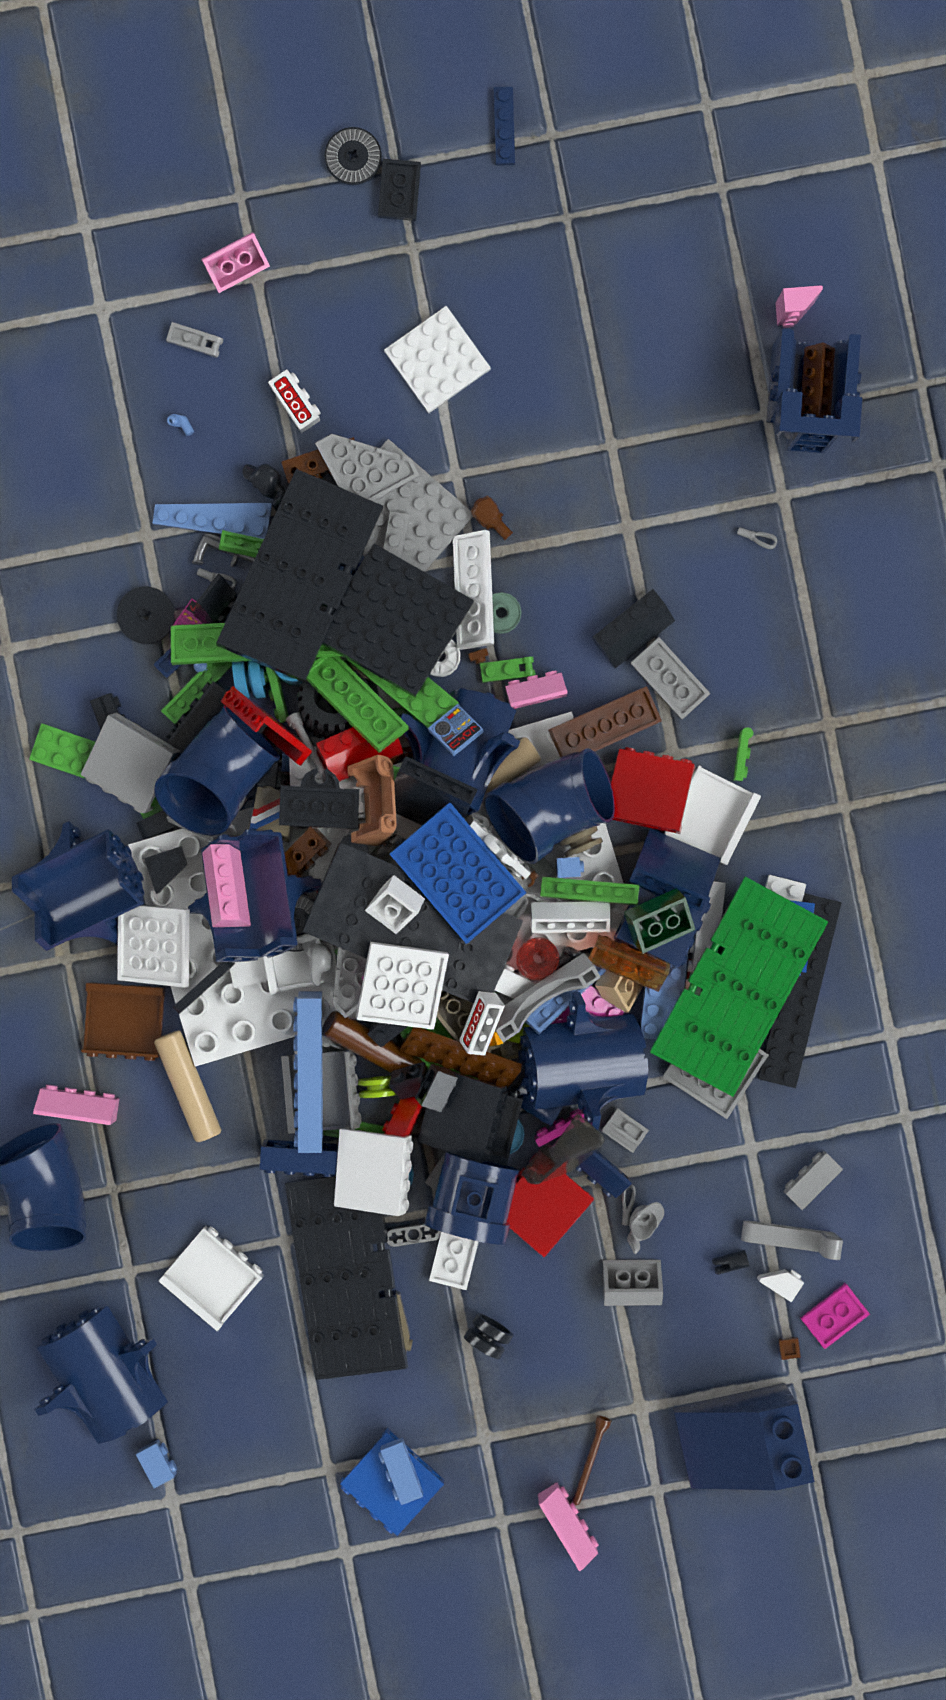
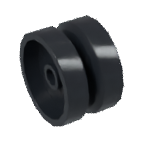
M477 1313L473 1319V1325L476 1328H468L464 1339L484 1354L500 1359L504 1352L502 1344H509L513 1333L496 1320Z

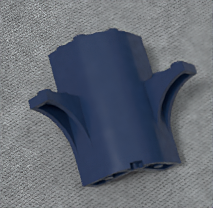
M459 688V690L448 694L458 701L459 706L484 732L455 756L429 732L427 727L414 720L411 715L402 713L398 716L408 725L409 730L404 733V736L411 746L413 760L478 789L467 813L471 815L479 811L493 775L504 759L518 748L520 741L514 738V735L508 733L517 711L516 709L512 708L509 703L496 699L491 693H481Z
M68 821L62 825V832L55 847L43 860L31 868L12 876V892L35 912V941L44 950L48 951L66 941L79 937H99L118 945V922L115 918L144 904L143 895L145 893L142 885L144 878L142 873L138 871L132 858L131 849L128 846H124L118 835H114L109 829L80 843L81 832L79 828Z
M251 828L236 837L222 834L214 841L208 842V845L201 849L207 893L190 904L188 909H190V914H202L208 921L213 936L216 962L256 961L264 956L271 958L283 954L298 945L294 922L296 903L303 893L313 892L320 888L322 884L321 879L313 878V876L297 878L296 875H287L281 832H273V830L256 831V829ZM211 844H229L241 853L251 923L249 927H212L202 854Z
M574 992L572 993L571 1001H569L570 1012L566 1019L567 1022L550 1024L539 1035L531 1027H524L523 1036L520 1037L521 1050L518 1051V1058L523 1063L525 1076L522 1078L523 1089H526L528 1101L532 1102L535 1110L578 1104L579 1109L583 1111L585 1123H588L591 1131L599 1130L600 1110L604 1105L620 1098L645 1095L648 1079V1058H645L644 1052L646 1043L634 1014L611 1017L593 1015L586 1010V1003L581 993Z
M96 1306L90 1311L88 1309L84 1310L78 1315L79 1319L73 1320L67 1325L65 1323L59 1325L55 1329L56 1332L41 1340L42 1344L37 1347L60 1385L53 1389L51 1396H46L39 1401L40 1405L34 1409L38 1416L48 1414L54 1409H65L73 1412L85 1423L98 1444L115 1440L127 1434L128 1430L133 1427L137 1428L168 1403L155 1382L148 1364L149 1352L157 1345L155 1340L152 1338L149 1340L141 1339L137 1343L130 1342L108 1306L101 1308Z

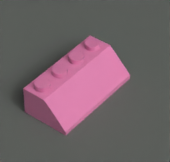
M211 844L202 854L212 927H249L251 923L241 853L229 844Z
M46 1085V1087L41 1088L33 1114L111 1125L117 1119L119 1098H115V1094L103 1093V1096L95 1095V1091L84 1090V1093L76 1092L77 1089L65 1087V1090H60L58 1086Z
M557 1482L538 1494L539 1505L576 1567L581 1571L598 1554L597 1547L599 1544L594 1536L590 1537L587 1530L589 1528L585 1520L579 1519L577 1515L579 1511L574 1503L570 1504L567 1499L569 1494L565 1487H560Z

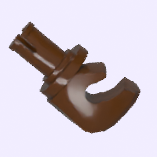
M486 495L474 502V506L470 511L482 527L487 530L490 528L494 529L504 541L513 534V531L502 521L504 514L500 513L497 504L490 496Z

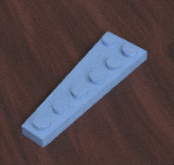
M272 503L155 504L152 523L154 525L220 535L222 530L264 539L269 529Z

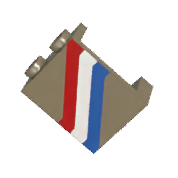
M270 786L257 788L250 829L281 832L282 841L289 842L291 836L290 826H279L280 790H275Z

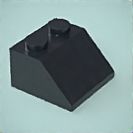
M218 573L196 602L194 617L204 624L222 623L225 619L224 614L227 610L231 611L235 603L236 593L221 574Z

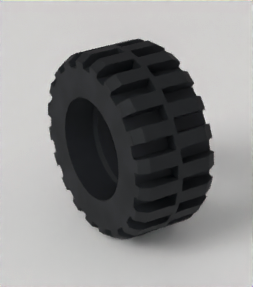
M354 670V672L367 684L366 679L364 677H361V674L358 671ZM307 680L305 683H301L297 697L299 713L303 718V724L306 725V729L309 732H314V736L318 738L323 736L325 740L353 727L340 713L331 714L322 711L317 704L323 696Z

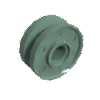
M503 592L493 594L494 633H509L515 629L520 621L522 613L520 604L510 594ZM499 608L504 609L507 613L506 617H497L496 610Z

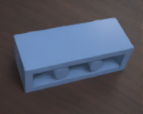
M403 1437L381 1445L379 1457L381 1463H385L388 1469L385 1471L388 1481L393 1482L394 1489L392 1491L395 1500H399L400 1504L403 1505L423 1497V1489Z

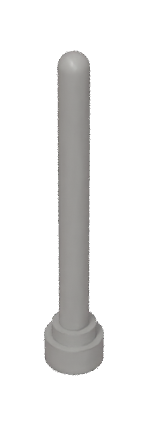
M297 712L288 716L286 721L289 727L296 730L301 741L312 750L309 756L323 782H325V767L303 728L301 714Z

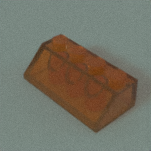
M599 934L589 955V960L594 965L657 992L661 989L670 970V964Z

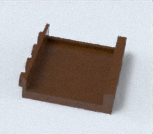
M86 983L87 1004L84 1047L81 1049V1052L86 1053V1056L98 1057V1054H106V1058H117V1055H125V1059H136V1056L144 1057V1060L155 1061L156 1058L160 1057L154 1042L162 1037L165 987Z

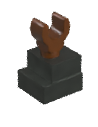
M545 857L531 865L534 871L528 876L532 879L528 887L534 884L537 877H541L545 873L550 875L555 871Z

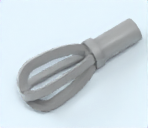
M739 527L738 535L749 538L767 549L776 547V536L765 532H752ZM756 536L772 539L774 543L769 545L758 540Z
M199 568L197 575L212 582L218 573H211ZM221 574L224 579L233 582L231 588L234 590L237 585L236 580L231 576Z
M634 1185L628 1187L632 1189V1196L628 1206H626L625 1202L626 1190L622 1193V1225H629L630 1213L632 1212L636 1197Z

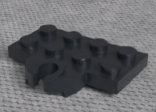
M316 768L305 774L300 787L281 786L279 826L358 829L359 789H341L339 780L331 771L324 770L326 781L322 784L315 781V776L318 773Z

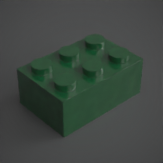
M677 888L624 911L634 945L643 954L695 930L686 897Z

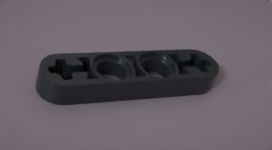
M222 962L179 1000L173 1008L178 1014L182 1013L236 963Z

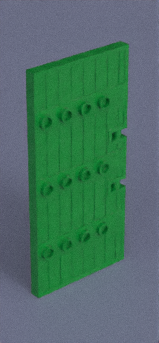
M744 876L710 938L713 941L710 949L707 947L704 949L688 979L691 983L688 989L683 988L649 1052L734 1097L828 921ZM720 946L724 947L721 954L717 953ZM697 987L701 988L699 995L695 994Z

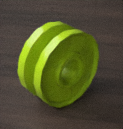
M391 1076L358 1079V1085L367 1086V1090L359 1092V1097L378 1098L397 1095L389 1087Z

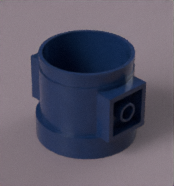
M445 1152V1160L442 1164L433 1204L428 1205L424 1225L465 1239L505 1245L510 1228L507 1220L519 1169L488 1161L479 1163L450 1152Z

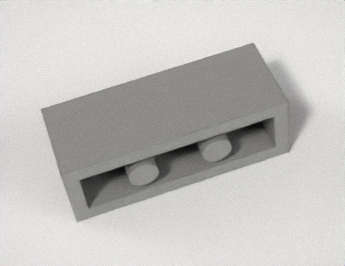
M825 1151L822 1153L818 1152L812 1158L813 1162L808 1167L804 1166L798 1172L799 1176L795 1180L791 1179L785 1185L786 1189L783 1192L801 1210L843 1170Z

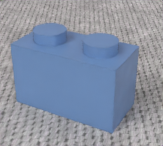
M159 1439L142 1447L136 1453L153 1488L173 1479L177 1473L175 1462L169 1459L167 1455L168 1449Z

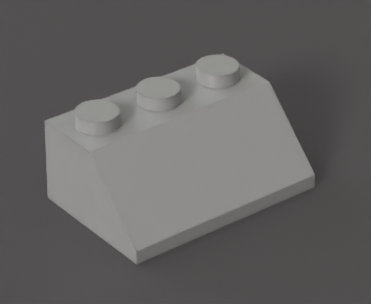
M603 1260L604 1306L662 1305L661 1260Z

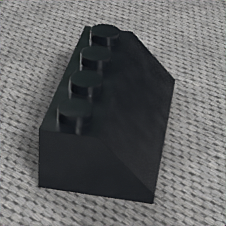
M652 589L596 633L592 640L614 668H617L675 622L666 604L655 590Z

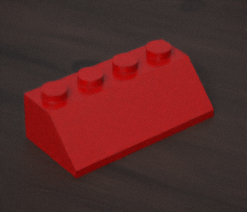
M354 727L316 743V752L325 769L336 775L339 782L352 777L348 776V766L376 755L392 759L403 754L399 738L379 753Z
M415 1096L400 1099L399 1104H394L391 1110V1114H393L391 1121L387 1120L382 1129L385 1132L384 1134L401 1137L411 1135L423 1109V1106L419 1104Z

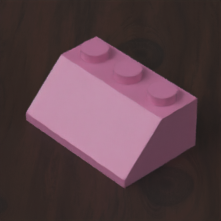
M253 232L202 259L219 293L270 267Z
M822 286L783 288L776 301L777 326L783 325V328L794 327V324H797L815 303L823 290Z
M557 671L545 673V677L538 678V675L527 677L525 682L520 683L519 680L508 682L505 690L509 704L512 708L517 709L566 697L568 693L562 673L557 674Z

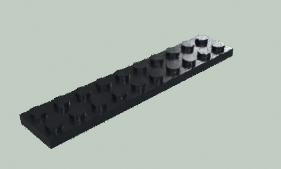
M804 893L802 902L815 903L814 914L828 921V924L808 959L806 973L801 972V976L798 977L769 1031L764 1051L768 1054V1057L761 1066L758 1076L760 1080L792 1088L797 1086L842 902Z

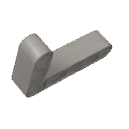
M743 1221L742 1241L815 1251L827 1259L840 1260L843 1239L836 1233L763 1222Z

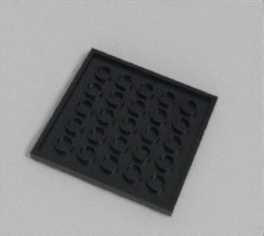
M374 543L353 575L337 612H332L331 615L334 616V619L323 645L416 698L472 607L474 600Z

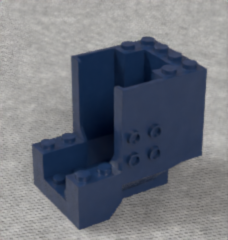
M781 330L772 346L766 422L775 423L776 436L783 432L787 438L786 451L824 454L839 436L851 437L852 442H856L860 437L863 397H860V392H857V384L861 382V372H858L861 335L850 334L848 341L838 340L832 346L835 348L831 416L826 415L823 418H816L814 414H804L803 417L801 416L804 348L811 345H808L807 342H796L794 330Z

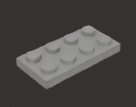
M659 637L630 663L681 720L710 695V692Z

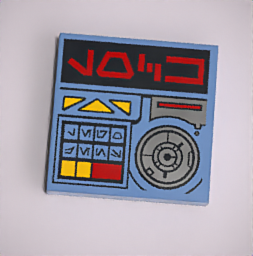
M458 704L428 728L429 732L453 756L484 732Z

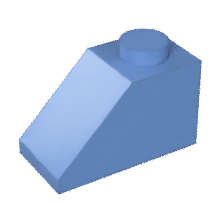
M580 857L555 859L557 878L581 877V872H584V862L580 861Z

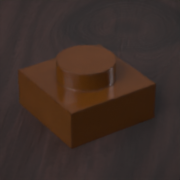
M487 648L469 653L468 657L470 663L480 664L486 661L489 654Z
M798 1337L778 1339L781 1360L801 1358Z

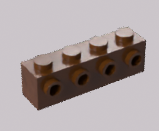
M824 342L804 348L802 417L804 414H814L816 418H823L826 415L831 416L835 348Z
M318 449L281 462L288 484H290L296 469L319 479H322L323 475L329 473L332 475Z
M310 827L284 853L288 876L296 875L297 878H302L301 875L306 870L312 869L319 857H323L328 853V848L332 843L317 827Z

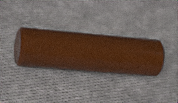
M337 1010L331 1012L323 1024L322 1035L390 1073L394 1070L423 1062L417 1056H411L406 1052L400 1051L401 1045L392 1040L380 1047L368 1035L370 1028L350 1017L344 1018ZM427 1066L425 1067L424 1076H425L426 1071H427V1069H428Z

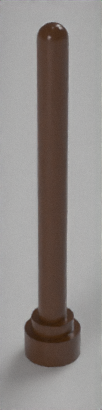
M597 1415L595 1421V1428L597 1430L573 1499L575 1505H579L603 1433L610 1428L612 1420L605 1416Z

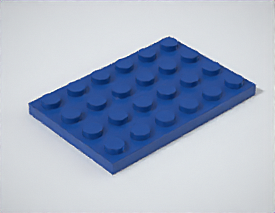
M451 803L444 806L389 853L466 944L526 894V891Z

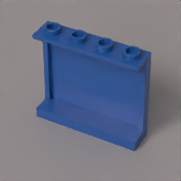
M387 1428L382 1433V1437L345 1478L342 1477L340 1485H342L341 1489L347 1495L351 1494L356 1498L355 1501L360 1507H366L370 1511L369 1514L376 1521L380 1520L385 1524L384 1528L390 1534L394 1533L398 1536L444 1485V1479L406 1445L423 1489V1497L403 1505L400 1504L399 1500H395L392 1491L394 1489L393 1482L388 1481L385 1472L388 1469L385 1463H381L379 1457L381 1445L399 1439Z

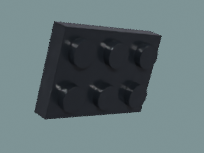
M383 159L378 218L416 221L421 162Z

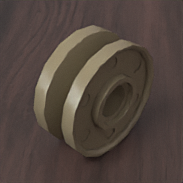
M597 826L581 831L559 842L560 846L570 844L571 848L564 853L565 857L579 854L602 843L601 837L594 839L591 837L592 834L598 831Z

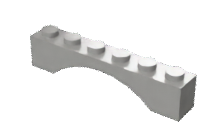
M583 953L507 1003L495 1029L502 1042L519 1033L528 1017L546 1001L564 992L585 989L601 977L594 964Z

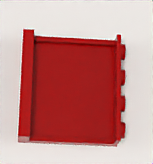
M234 686L225 693L221 700L224 705L256 733L265 723L267 727L262 733L299 766L312 753L310 748L279 721Z
M629 747L619 749L611 782L615 806L612 820L681 834L682 820L693 772L696 768L695 764L688 759H681V761L673 760V757L669 755H662V757L654 756V753L649 751L639 753Z
M541 1152L539 1155L537 1153L534 1154L529 1161L531 1163L527 1169L522 1168L519 1174H517L518 1179L516 1180L507 1222L510 1224V1229L540 1255L545 1257L594 1201V1197Z

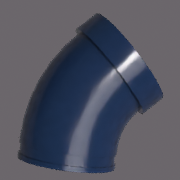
M224 705L221 711L190 742L178 759L167 765L155 783V796L165 813L182 827L202 835H219L228 829L239 812L240 803L272 767L274 762L280 759V756L259 731L256 733Z
M589 748L549 761L521 775L510 783L503 782L484 797L485 810L496 833L512 853L528 864H535L552 852L553 846L581 831L599 826L602 823L611 822L615 809L613 791L606 769L598 755Z
M58 1123L46 1124L31 1129L0 1147V1187L8 1212L9 1242L14 1247L29 1251H57L75 1247L86 1240V1212L82 1186L74 1160L68 1149L70 1142L62 1126Z

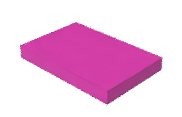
M844 1283L804 1314L801 1320L822 1347L826 1349L870 1315V1313L849 1286Z

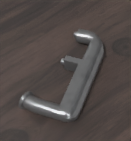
M205 534L200 541L192 563L202 565L207 547L210 546L218 550L221 538L212 534ZM222 551L233 556L231 567L235 566L238 558L251 563L255 560V557Z

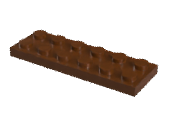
M646 686L553 727L548 731L559 756L562 757L574 752H581L587 748L595 752L662 722Z
M418 1027L411 1028L400 1047V1051L406 1052L408 1055L420 1057L425 1061L437 1063L445 1068H451L464 1075H470L500 1087L507 1086V1089L522 1068L520 1063L486 1052L485 1055L468 1054L460 1042Z

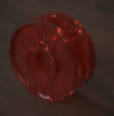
M535 937L528 940L519 948L516 955V965L519 972L530 980L545 979L556 970L559 963V953L555 945L545 938ZM533 956H540L541 963H536Z

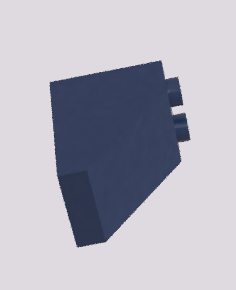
M785 1383L673 1407L691 1488L776 1491L815 1482L799 1406Z

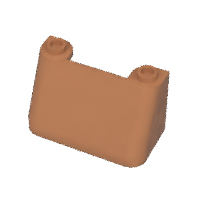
M376 755L348 766V776H354L357 779L356 787L364 788L366 823L358 824V831L351 833L352 843L378 846L383 844L396 829L393 763L386 756Z

